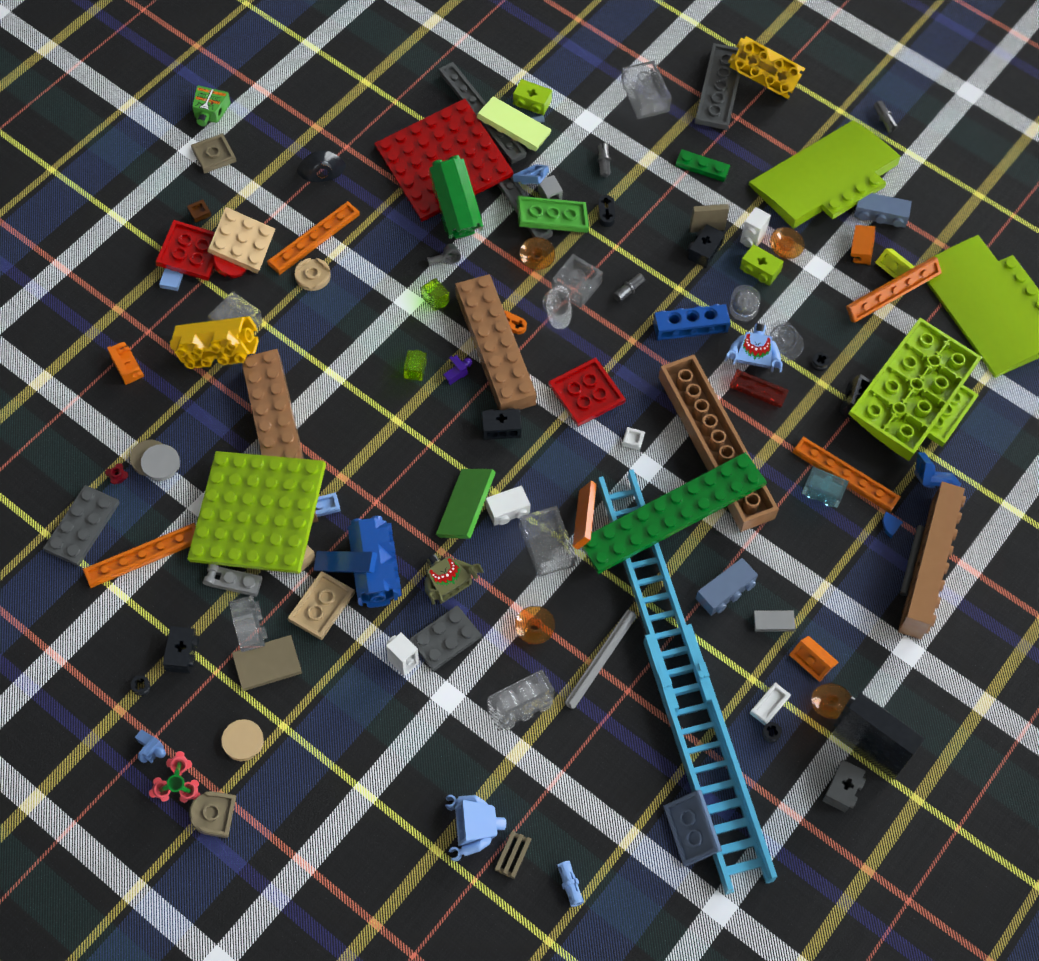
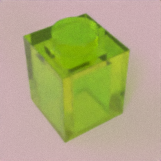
M437 278L421 287L422 298L434 311L448 304L449 292Z
M408 350L404 365V378L418 381L423 380L427 363L426 353L419 350Z

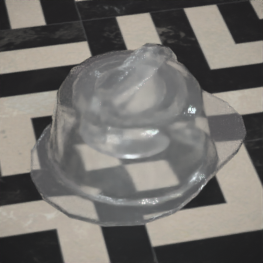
M557 285L547 291L543 297L542 304L552 327L564 329L570 324L572 318L570 294L567 288Z
M741 285L734 289L730 302V312L735 319L749 321L757 315L760 304L758 290L750 285Z
M777 321L768 328L767 336H771L772 341L776 343L781 359L786 361L793 360L802 353L804 342L789 322Z

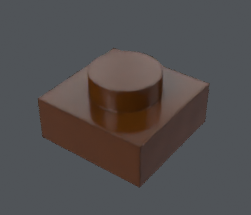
M203 199L187 206L195 223L211 217L210 210Z

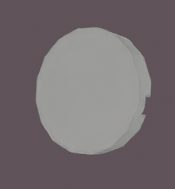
M165 444L154 445L144 452L141 458V467L144 474L152 478V480L165 481L172 478L177 469L179 470L180 458L177 451L171 446Z

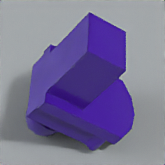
M457 355L454 357L449 356V360L454 367L443 374L446 381L452 385L460 378H464L469 374L467 367L472 365V359L465 358L464 361H461Z

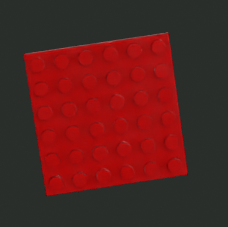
M465 98L374 143L377 151L421 222L441 213L429 174V168L433 166L432 162L436 160L446 161L452 156L459 155L460 159L465 161L474 195L512 177L514 174Z

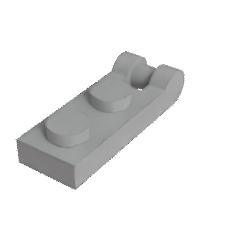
M215 564L208 565V574L203 580L204 585L257 597L262 583V576L219 567ZM215 575H220V580L214 579Z

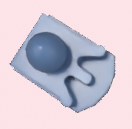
M141 729L135 736L136 740L144 746L138 753L139 761L143 763L149 761L152 763L156 757H165L166 751L162 743Z

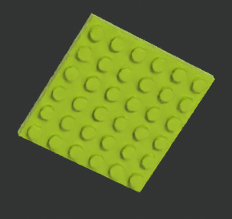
M216 451L187 559L190 562L300 574L326 467L325 461Z

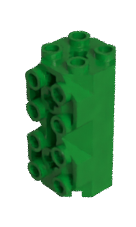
M455 155L446 161L436 160L432 162L433 166L429 168V174L448 238L452 239V237H455V239H460L476 234V229H479V232L482 231L484 225L464 159H460L459 155Z

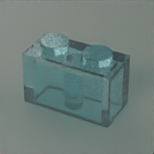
M813 467L802 494L810 499L821 501L829 507L838 508L849 481Z

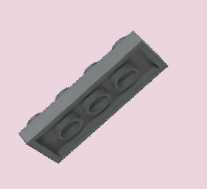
M85 485L43 548L44 551L79 567L120 504L119 500Z

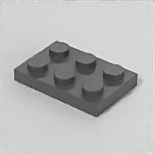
M457 605L415 634L409 641L418 648L419 655L434 672L482 638V634Z

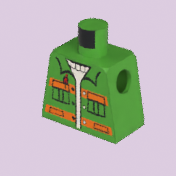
M197 86L193 102V112L200 126H206L208 121L219 122L231 104L229 93Z

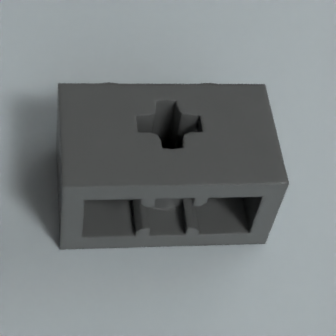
M842 760L822 801L844 813L849 807L853 809L858 799L855 796L857 789L861 791L866 781L863 778L866 771ZM844 784L848 785V790L844 789Z

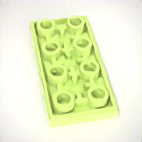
M494 96L477 115V118L483 123L494 127L497 131L508 135L514 141H518L534 151H537L551 133L550 128Z

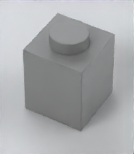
M554 175L545 177L538 184V193L541 198L562 200L563 190Z

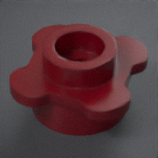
M120 463L105 471L106 476L110 477L112 484L122 483L128 477V473L123 470V465Z

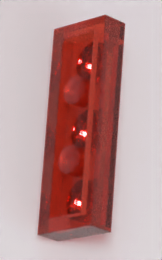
M738 369L730 384L732 389L779 408H782L789 392L785 388Z

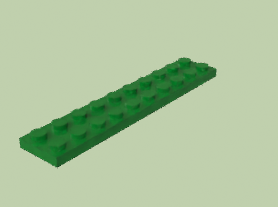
M745 452L592 532L591 540L582 549L597 573L600 574L766 486L767 481Z

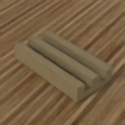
M512 830L495 871L515 879L532 839L526 838L522 834H517ZM516 838L517 841L508 859V862L505 868L502 869L501 866L505 860V857L509 851L513 839ZM521 841L525 842L524 847L517 860V863L513 869V872L511 873L509 872V869L517 853V850L521 844Z

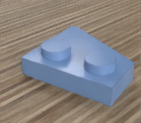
M532 165L513 174V181L521 182L523 185L530 183L540 184L549 173L548 165Z

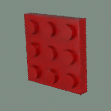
M173 220L157 257L156 266L209 281L214 265L213 254L207 251L215 232Z
M597 358L549 381L550 388L577 427L622 405L626 400Z

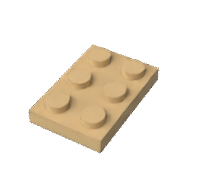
M321 571L289 615L288 621L322 640L355 594V590Z

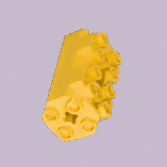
M747 36L745 39L741 38L736 46L739 48L737 53H733L728 61L730 63L729 67L789 99L790 95H788V92H793L802 76L799 72L800 70L804 71L805 68Z
M250 316L176 325L170 340V347L174 350L180 362L184 363L185 367L194 369L210 367L214 358L222 365L244 363L248 354L256 352L259 341L258 336L254 337V331H257L255 323Z

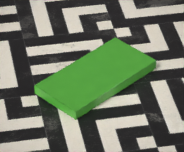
M526 196L517 197L519 227L584 233L589 231L586 202Z
M493 469L461 470L436 533L439 538H471L496 473Z

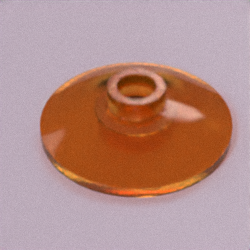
M788 227L778 228L770 237L771 248L780 257L793 259L800 256L804 250V240L794 229Z
M541 237L530 238L522 244L520 258L528 268L542 270L553 263L555 248L547 239Z
M540 606L524 608L519 612L515 620V630L518 636L530 644H540L547 641L555 629V621L552 614ZM536 625L538 629L533 630L531 626Z
M828 683L814 690L811 703L819 715L829 719H837L852 696L844 687Z

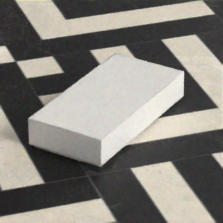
M775 682L750 711V714L763 725H766L786 703L791 694Z

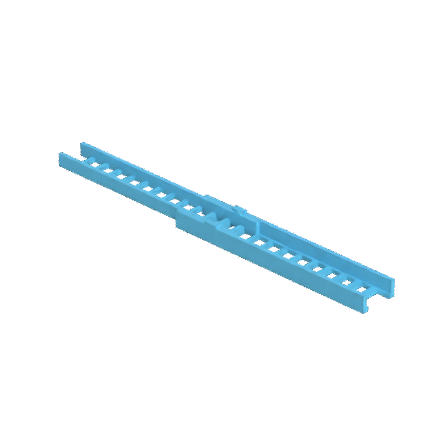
M634 469L629 470L628 473L632 490H624L609 495L604 477L598 478V487L610 523L617 520V517L625 516L645 505ZM629 496L635 497L636 507L614 511L612 500ZM659 543L651 546L654 558L633 563L628 558L623 563L647 633L643 643L691 791L701 790L702 794L705 795L733 787L737 798L707 805V808L711 815L740 807L743 818L714 825L716 834L747 827L750 835L748 839L722 845V851L713 855L725 895L734 893L730 875L761 868L765 883L767 884L774 882L777 874L723 719L707 666L703 660L692 625H686ZM657 563L661 575L637 580L635 568ZM663 581L666 589L665 593L643 598L640 586ZM669 598L672 610L649 616L645 604ZM675 616L678 628L655 634L652 621ZM681 634L685 646L661 652L658 639ZM688 654L690 665L667 670L664 659ZM694 672L697 683L673 689L671 677ZM700 690L704 703L679 709L676 696ZM707 709L711 722L681 729L677 716ZM710 728L714 729L717 741L687 748L683 735ZM720 747L724 760L693 767L690 754ZM727 767L731 780L700 787L696 774ZM754 847L756 859L726 866L723 855Z

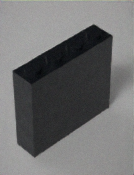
M861 692L856 698L852 696L833 725L836 728L832 734L893 780L925 740L924 737Z

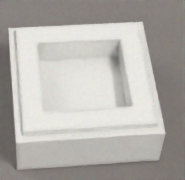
M627 427L622 446L640 451L645 432Z

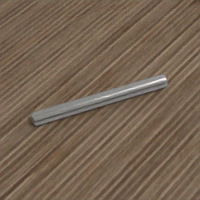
M627 610L565 700L567 707L574 709L636 619V614L633 611Z

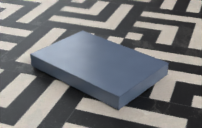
M696 790L664 805L683 866L692 865L722 851L701 790Z

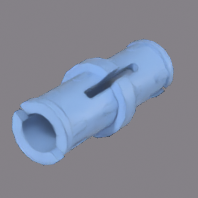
M570 861L559 863L557 868L563 881L562 887L568 895L570 906L581 905L584 903L578 887L579 881L575 878Z

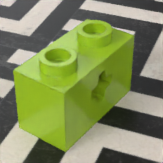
M523 79L520 80L513 93V105L541 115L545 114L552 101L551 89Z
M753 244L742 258L740 269L770 286L781 272L784 261Z

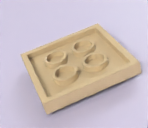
M225 207L207 252L258 274L275 228Z

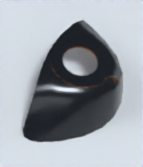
M316 151L304 158L297 169V173L303 179L310 182L329 181L342 174L346 168V163L332 152ZM320 169H326L328 175L321 178L317 175V172Z

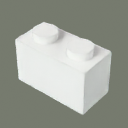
M755 207L745 220L740 242L750 248L753 244L758 246L766 235L771 215Z
M521 485L487 497L486 509L494 526L498 524L504 525L512 519H520L530 513V503Z
M402 633L397 636L394 635L388 640L386 645L388 661L403 676H406L419 664L418 648Z

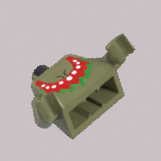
M433 554L427 559L431 568L427 570V577L424 580L425 594L430 598L432 605L435 604L434 601L437 599L442 604L472 585L471 575L474 579H477V573H484L478 563L471 565L461 560L453 559L450 556L441 561L436 554Z

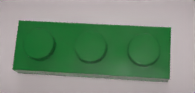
M681 149L675 165L676 167L722 182L725 181L730 169L729 164Z

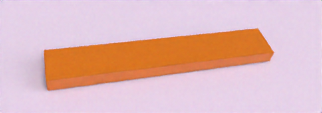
M347 201L267 261L268 265L281 275L360 215V211Z
M933 256L847 305L846 308L851 322L855 323L940 275L942 272L938 258Z
M804 436L793 449L792 453L889 513L901 497Z
M195 523L84 568L83 571L90 588L190 547L196 528Z

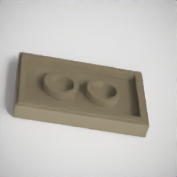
M291 635L232 652L243 691L302 674Z

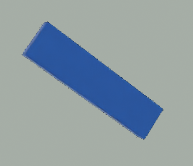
M317 551L313 571L374 573L377 553Z

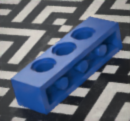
M714 304L706 307L697 306L689 309L679 308L672 311L662 310L656 312L653 319L657 341L728 332L731 323L726 304Z

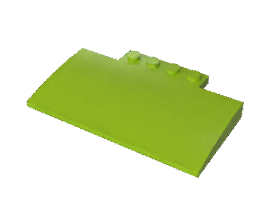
M852 120L749 181L748 185L794 229L822 211L833 220L857 205L859 200L885 188L886 182L880 176L896 167L901 156L874 133Z
M977 235L934 256L938 258L942 273L926 283L977 354L982 357V361L995 378L1039 358V289L1013 255L998 261L980 236Z
M919 318L848 414L874 437L907 461H910L926 437L943 447L979 396L963 384L982 357L927 321Z

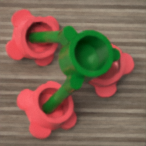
M178 751L176 756L168 759L166 762L167 767L171 768L174 775L170 776L167 781L162 780L160 777L153 780V788L149 791L151 798H160L162 802L169 799L171 791H179L181 795L180 801L186 803L188 800H195L201 795L198 792L199 782L197 780L185 782L181 776L186 769L192 766V762L186 759L184 752Z

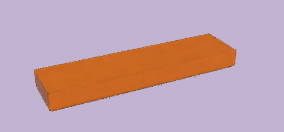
M590 481L579 490L573 547L576 549H580L591 540L596 483Z

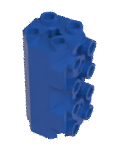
M373 516L370 519L363 520L359 518L353 519L351 525L348 526L351 552L377 553L374 573H354L358 605L363 606L362 603H366L369 608L387 606L391 604V599L394 598V601H396L398 597L402 596L392 525L382 520L381 516Z

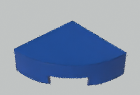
M887 511L882 519L885 533L892 538L902 524L901 520Z

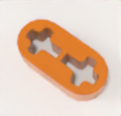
M504 310L512 332L523 334L527 329V322L523 318ZM519 323H521V324H522V327H519V328L517 329V328H516V325H518Z

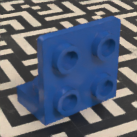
M917 452L914 474L924 487L935 488V486H940L942 481L961 487V483L953 473L935 472V465L925 452Z

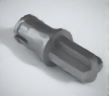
M877 101L874 104V108L879 115V120L884 123L889 133L892 130L895 131L898 125L893 120L892 113L887 110L883 101Z
M603 143L604 149L602 144L597 146L599 155L597 162L600 166V175L608 177L611 174V158L609 157L608 144Z
M639 273L629 282H624V285L613 293L616 301L622 302L628 295L633 294L635 289L645 281L643 275Z

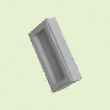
M794 610L753 612L755 632L795 631Z

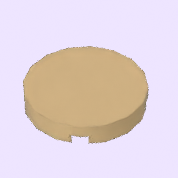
M307 258L301 261L295 268L296 283L304 290H320L330 281V268L321 259Z
M246 719L236 720L229 724L222 735L224 751L230 758L237 761L252 759L261 751L264 743L260 727L253 721Z

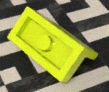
M886 248L875 262L893 278L915 267L890 248Z

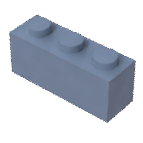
M871 193L858 201L855 206L854 217L861 220L875 221L879 224L885 223L905 228L910 216L912 201Z
M741 558L697 592L696 600L711 616L716 612L719 614L727 607L726 604L730 601H737L743 591H750L756 585L755 581L758 574Z

